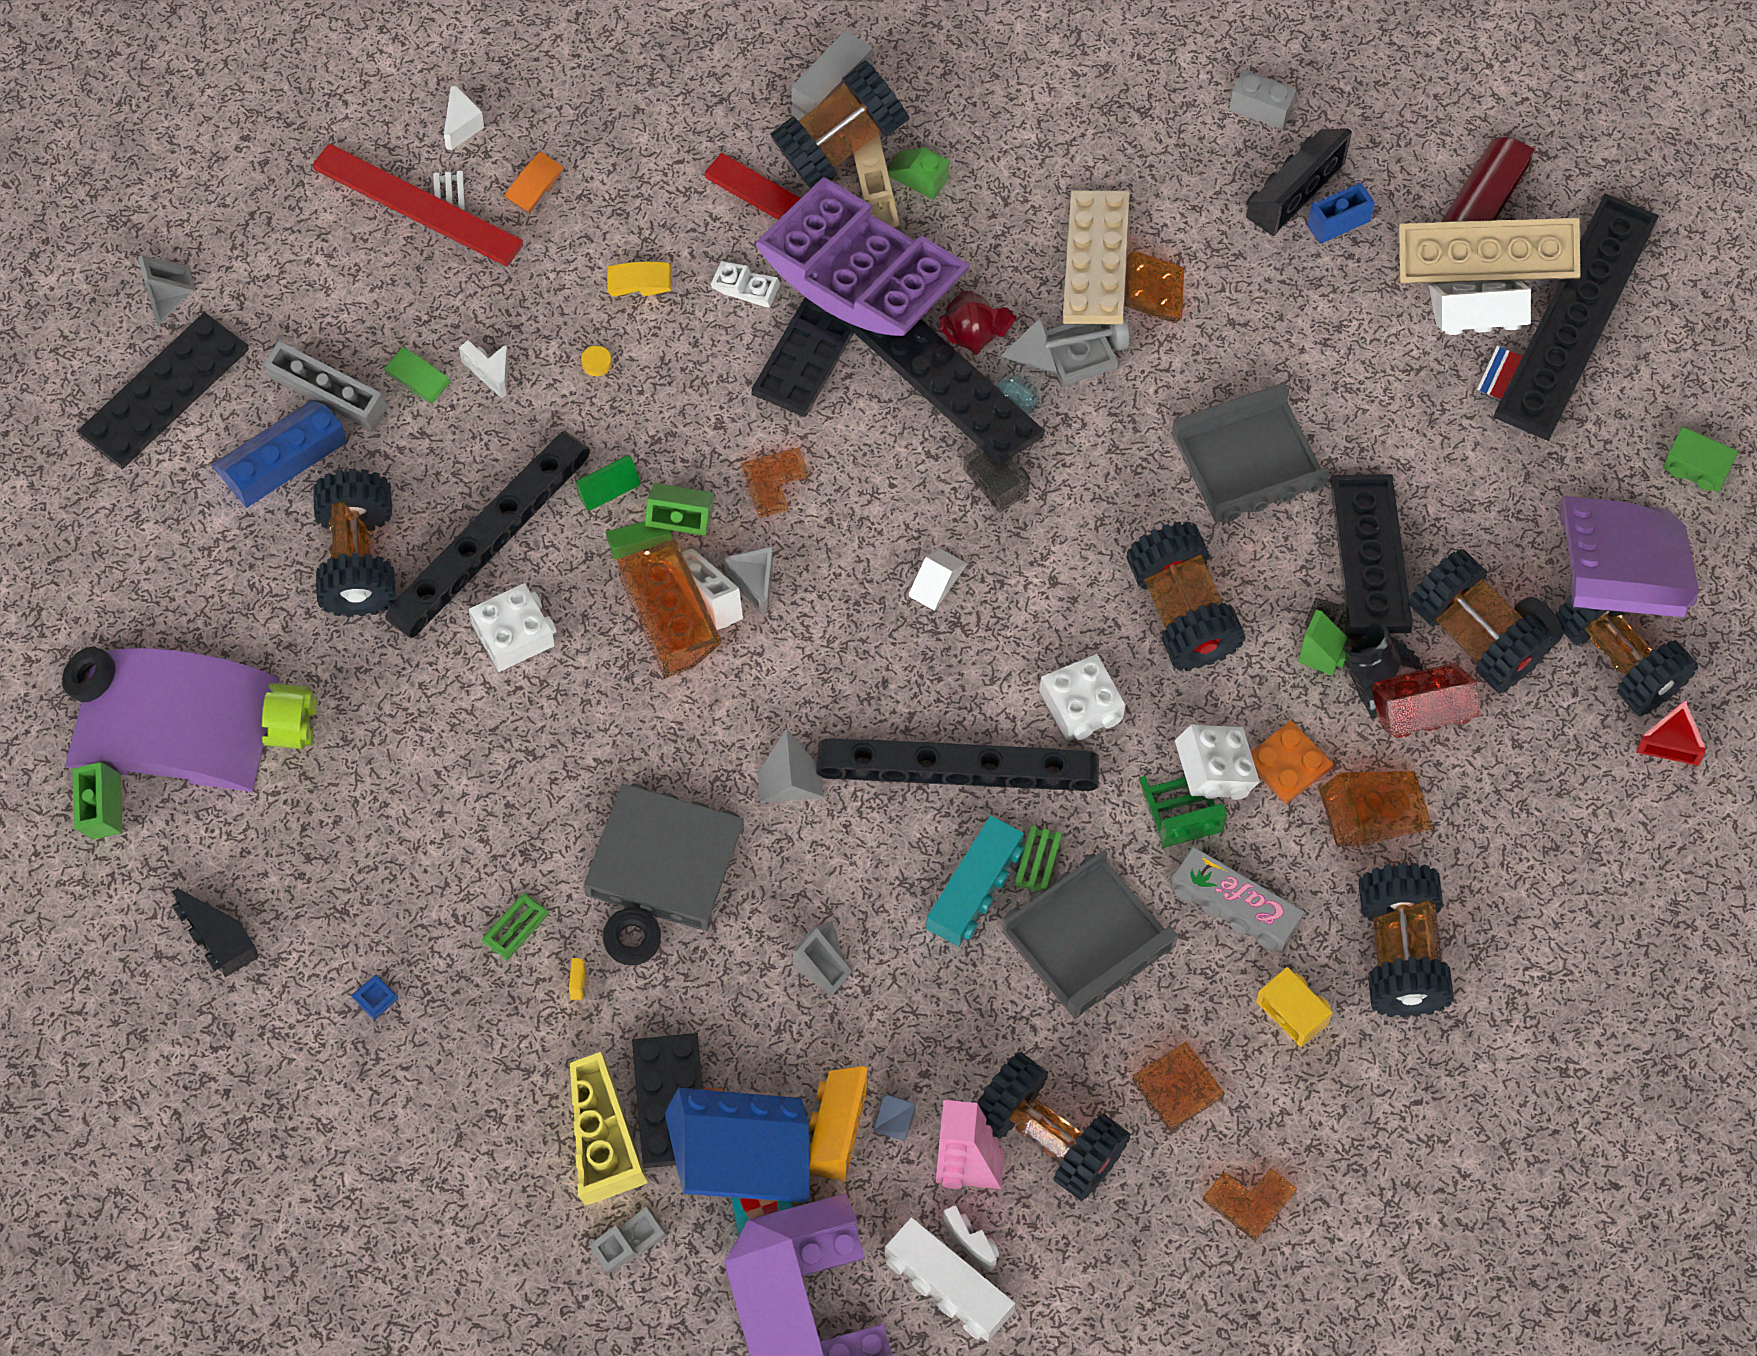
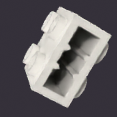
M525 583L468 609L471 624L498 672L554 647L553 634L556 633L554 623L549 616H543L540 611L542 604L535 591L530 593Z
M1098 654L1041 677L1039 692L1066 742L1074 739H1085L1093 731L1102 727H1114L1123 719L1125 703Z
M1190 725L1175 740L1191 796H1205L1207 799L1231 797L1233 800H1239L1247 797L1250 791L1260 783L1243 727Z

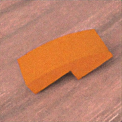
M539 151L504 195L505 198L530 214L545 191L548 192L564 170V167Z

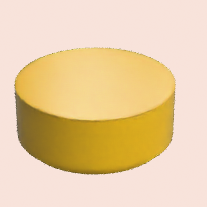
M602 346L588 347L581 356L583 370L591 376L606 374L612 364L610 352Z

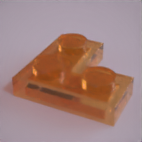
M799 447L741 463V469L758 518L788 511V504L781 485L808 478V471Z
M1272 1168L1269 1169L1251 1192L1223 1172L1206 1192L1202 1200L1256 1242L1294 1196L1297 1188Z

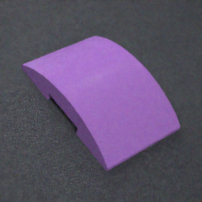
M823 177L756 241L757 248L789 284L830 314L869 331L904 336L966 273L970 264L922 235L916 241L870 214L872 205Z
M149 648L105 651L115 662L113 681L99 698L91 702H81L65 767L77 768L102 762L121 775L137 772L189 779L190 784L253 792L264 747L262 736H266L268 728L262 727L264 699L266 692H272L268 686L269 683H279V677L233 661L190 652ZM96 665L91 666L87 681L94 674Z

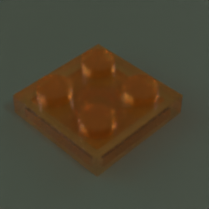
M1133 250L1127 255L1124 306L1177 323L1182 319L1184 267Z
M1187 1041L1135 1073L1132 1077V1081L1170 1132L1223 1099L1225 1092Z

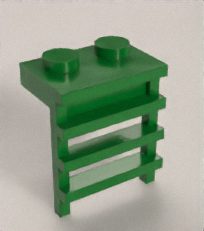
M1146 776L1139 777L1144 798H1146L1150 815L1153 817L1163 848L1223 832L1227 812L1224 804L1215 805L1214 799L1188 794L1155 803L1154 795L1188 787L1186 777L1150 787ZM1206 800L1208 805L1207 808L1161 820L1159 812Z

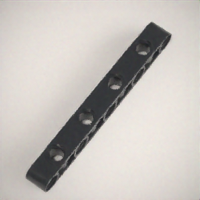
M567 431L558 434L395 600L385 615L386 621L409 638L417 636L586 462L590 454V448ZM549 469L555 470V471L552 472V473H546V472H545L546 470H549ZM509 510L515 511L513 514H504ZM468 552L475 553L472 556H463V554ZM427 594L433 595L429 599L421 598L422 596Z
M830 738L823 739L818 743L816 773L825 779L1093 791L1099 787V755L1092 751L1061 750L1055 748ZM865 757L870 761L862 764L857 762L856 759ZM927 760L931 761L933 765L926 767L922 766L920 762ZM990 763L994 764L997 768L989 770L984 768L983 765ZM1053 766L1057 767L1060 771L1052 773L1046 768Z

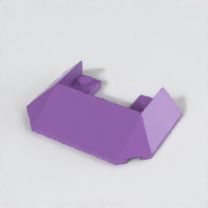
M846 1193L747 1221L724 1263L749 1356H895V1354L892 1355L884 1324L820 1341L802 1276L865 1259L856 1227L857 1219Z

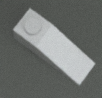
M691 548L666 558V564L699 615L715 630L726 628L743 619L739 588L697 551Z

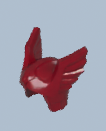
M969 290L961 292L960 295L953 299L947 306L945 315L939 317L941 331L951 344L955 343L968 349L974 355H978L984 346L996 336L1004 337L1017 317L1008 307L993 309L986 299Z

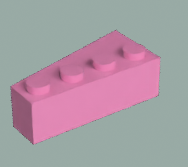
M943 1100L936 1183H942V1186L945 1188L960 1189L962 1185L995 1189L1002 1188L1005 1151L1003 1148H999L1000 1142L998 1138L992 1137L993 1130L991 1126L986 1125V1117L978 1103Z

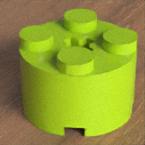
M269 683L268 686L272 692H266L262 714V727L268 728V736H262L263 745L292 749H304L305 746H312L314 728L310 727L311 715H316L318 698L314 696L313 690H310L309 686Z

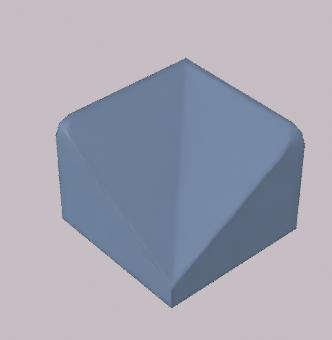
M885 1094L874 1132L905 1141L915 1115L916 1104Z

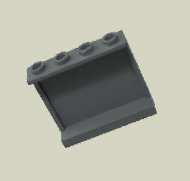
M1285 383L1174 419L1171 434L1215 522L1221 520L1226 522L1233 521L1241 513L1250 510L1259 512L1273 502L1280 500V502L1285 503L1294 499L1297 494L1306 491L1315 493L1326 485L1330 470L1328 467L1321 469L1287 402L1289 390Z
M622 783L584 883L585 896L625 908H640L649 912L652 916L708 932L712 922V911L739 835H743L744 818H740L738 814L732 811L723 810L720 812L709 809L707 805L701 802L694 801L689 803L679 800L670 793H654L639 784H632L630 786Z
M1105 849L1097 855L1093 853L1087 856L1080 863V867L1072 873L1067 871L1056 879L1054 886L1046 891L1041 889L1030 898V903L1021 909L1015 907L1006 914L1003 921L1002 933L1074 1019L1176 947L1178 934L1173 928L1169 926L1164 929L1106 861L1108 853Z

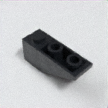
M179 888L172 891L176 901L172 907L181 922L185 919L188 920L192 926L188 932L197 946L203 944L207 949L208 953L204 956L214 972L220 969L226 978L259 958L255 945L238 920Z

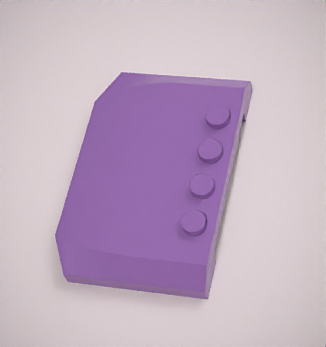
M1563 496L1560 499L1561 525H1565L1573 577L1571 586L1573 607L1685 617L1687 615L1688 608L1694 606L1697 602L1699 588L1686 526L1666 508L1645 507L1622 501Z

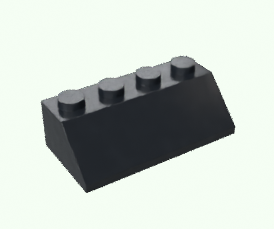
M1348 128L1320 129L1314 137H1307L1301 145L1300 151L1296 155L1291 154L1285 160L1282 169L1277 174L1273 172L1267 178L1264 187L1259 192L1256 190L1250 195L1246 202L1248 206L1246 218L1274 237L1345 164L1352 131Z

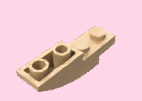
M875 125L849 130L863 198L865 202L872 205L870 214L896 230H901L878 128Z

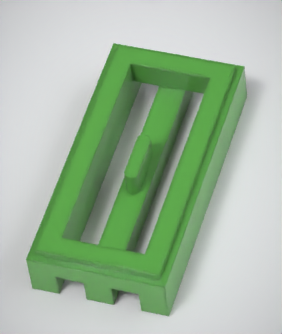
M1031 825L1015 886L1037 892L1041 889L1047 890L1062 833L1057 831L1055 834L1050 833V830L1045 828L1043 831L1038 830L1037 826ZM1036 836L1041 839L1030 879L1025 881L1023 878ZM1047 840H1051L1053 844L1042 884L1040 885L1035 882Z
M523 893L481 939L482 943L492 948V951L500 954L504 960L508 961L549 915V912L527 894ZM525 904L529 905L530 907L514 922L498 942L494 941L493 939ZM535 911H537L538 913L533 917V919L524 927V929L515 937V939L505 949L503 946L513 937V935L522 927V925L531 917V915Z

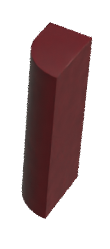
M1498 137L1493 139L1488 144L1441 222L1496 221L1528 169L1535 148L1512 138Z

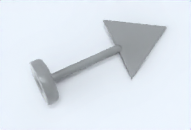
M1124 317L1123 324H1105V329L1047 341L1041 319L1039 318L1000 357L1057 374L1050 348L1107 336L1113 349L1117 351L1126 350L1129 346L1127 322Z

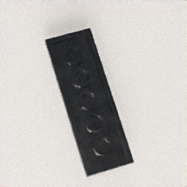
M204 312L77 430L78 435L118 467L124 469L249 350L248 344Z
M1332 475L1330 484L1349 634H1368L1369 625L1372 622L1384 624L1388 628L1389 633H1411L1413 624L1393 475Z

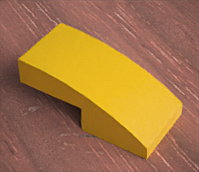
M632 262L608 266L607 292L611 296H620L640 291L643 296H651L671 291V265L666 262Z

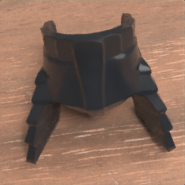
M1372 622L1369 625L1368 636L1350 651L1348 649L1345 650L1346 657L1344 661L1347 671L1356 686L1358 695L1372 719L1377 718L1371 689L1373 684L1394 677L1398 673L1400 665L1417 670H1422L1423 668L1420 658L1414 655L1415 651L1408 649L1406 645L1392 638L1388 628L1384 624Z

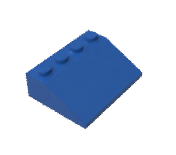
M678 1088L665 1112V1117L683 1194L808 1202L810 1199L809 1127L802 1098Z

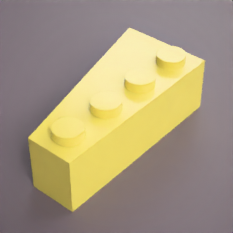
M602 1052L571 1062L570 1076L572 1105L574 1106L573 1124L576 1138L578 1196L586 1206L647 1184L648 1181L609 1065Z

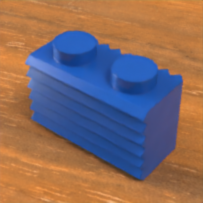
M1358 182L1357 185H1352V188L1347 187V190L1342 189V192L1338 191L1337 194H1332V197L1327 196V199L1317 200V204L1312 203L1307 226L1317 241L1322 244L1370 222L1375 202L1363 184Z

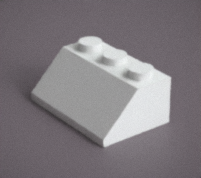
M1520 280L1429 283L1436 325L1442 331H1445V334H1461L1464 329H1474L1475 332H1490L1492 327L1502 326L1506 330L1521 329V325L1531 324V289Z

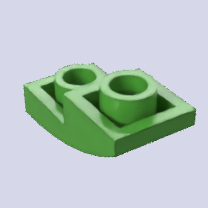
M404 347L400 349L384 368L390 377L408 386L412 393L431 404L451 383L450 379Z

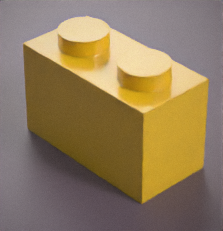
M1288 967L1261 988L1256 999V1003L1301 1048L1330 1023L1333 1014L1329 1003L1322 996H1316L1308 988L1306 980L1299 973H1293Z

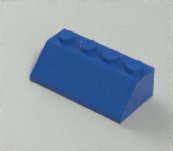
M310 400L217 460L211 466L241 503L248 508L346 444L344 428L325 404Z

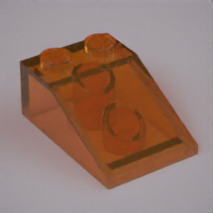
M1415 771L1343 772L1337 774L1319 788L1337 847L1361 846L1433 829Z

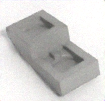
M645 1207L620 1227L613 1226L592 1242L589 1247L605 1271L610 1273L654 1246L668 1235L650 1208Z

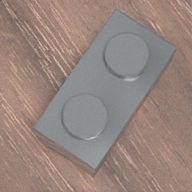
M1243 69L1232 91L1229 110L1283 130L1293 109L1297 89Z

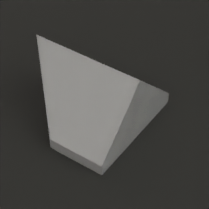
M141 255L138 257L158 327L189 294L195 293L196 289L189 267Z
M773 547L726 558L724 560L725 574L762 616L767 614L773 578Z
M787 728L758 771L760 803L823 798L822 777L816 773L817 763Z
M832 921L813 926L793 949V967L830 995H833L852 973V970L844 961Z

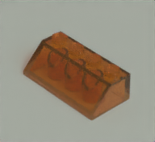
M676 539L617 559L619 578L664 679L693 669L722 644Z

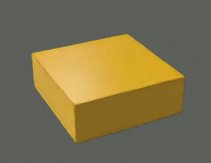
M580 958L571 959L569 981L571 1000L584 999L586 967L585 961Z

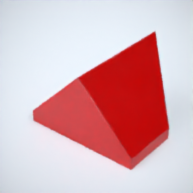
M1686 700L1643 734L1636 753L1699 766L1705 755L1706 747Z

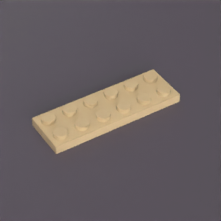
M1071 190L1063 324H1123L1130 191Z
M1579 218L1399 224L1400 284L1580 279Z

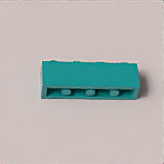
M990 815L928 914L926 929L960 947L964 939L970 940L978 927V923L975 922L980 913L986 915L994 901V897L991 896L996 887L1002 889L1010 875V872L1007 871L1012 862L1017 864L1026 848L1022 845L1024 833Z

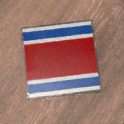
M1496 344L1475 389L1474 396L1499 405L1523 355Z

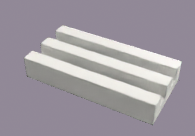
M457 171L456 175H451V172H445L443 176H440L439 172L433 173L434 196L441 199L440 182H445L446 202L453 205L452 181H457L458 206L465 211L463 171Z

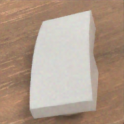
M723 261L720 262L711 283L713 289L725 295L768 308L771 307L780 286L778 277L751 273L747 265Z
M956 1205L944 1210L943 1222L956 1243L977 1264L988 1271L994 1270L997 1261L996 1257H999L994 1240L992 1238L987 1239L983 1230L970 1235L969 1233L973 1232L971 1223L965 1213L960 1215Z

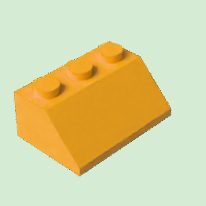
M858 1066L831 1070L828 1072L827 1081H820L816 1100L821 1101L819 1112L813 1111L809 1131L814 1132L812 1143H809V1174L846 1182L867 1093L868 1067Z

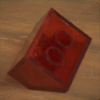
M1457 663L1394 676L1378 681L1371 687L1381 726L1391 737L1403 738L1411 735V732L1434 731L1440 729L1441 725L1450 723L1465 724L1470 722L1472 718L1481 717L1477 681Z

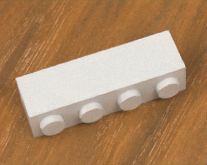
M912 1217L885 1246L886 1264L895 1273L901 1275L904 1272L913 1280L911 1284L919 1293L924 1296L930 1294L938 1300L937 1306L944 1314L951 1318L956 1315L965 1323L963 1325L964 1329L975 1339L982 1337L989 1342L1014 1313V1301Z

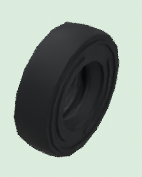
M1527 597L1516 604L1513 609L1515 623L1528 615L1533 616L1555 638L1554 644L1550 648L1560 642L1563 636L1562 626L1557 616L1544 602L1535 597Z
M95 646L86 647L78 651L67 663L62 675V687L73 699L80 702H91L99 698L110 686L115 674V662L104 650ZM96 665L92 677L87 682L81 684L84 673L91 666Z
M625 908L617 911L608 919L603 929V944L607 953L616 962L624 965H639L649 961L656 954L661 944V930L657 920L649 912L640 908ZM636 926L644 932L645 937L639 946L627 947L619 939L621 931L626 927Z

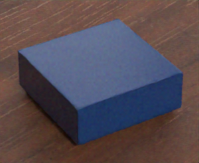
M377 974L351 995L352 999L373 1020L398 1000V996Z

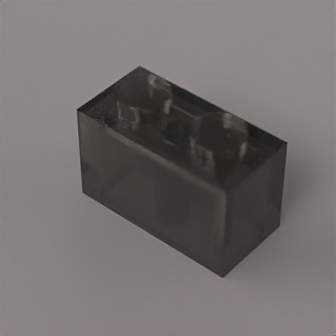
M980 447L964 456L963 470L999 513L1029 495L1030 477L1023 467H1017L1012 461V457L998 465Z

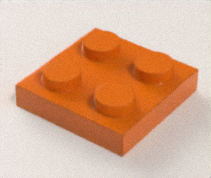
M1292 720L1250 751L1258 776L1285 804L1292 801L1333 769L1334 766Z

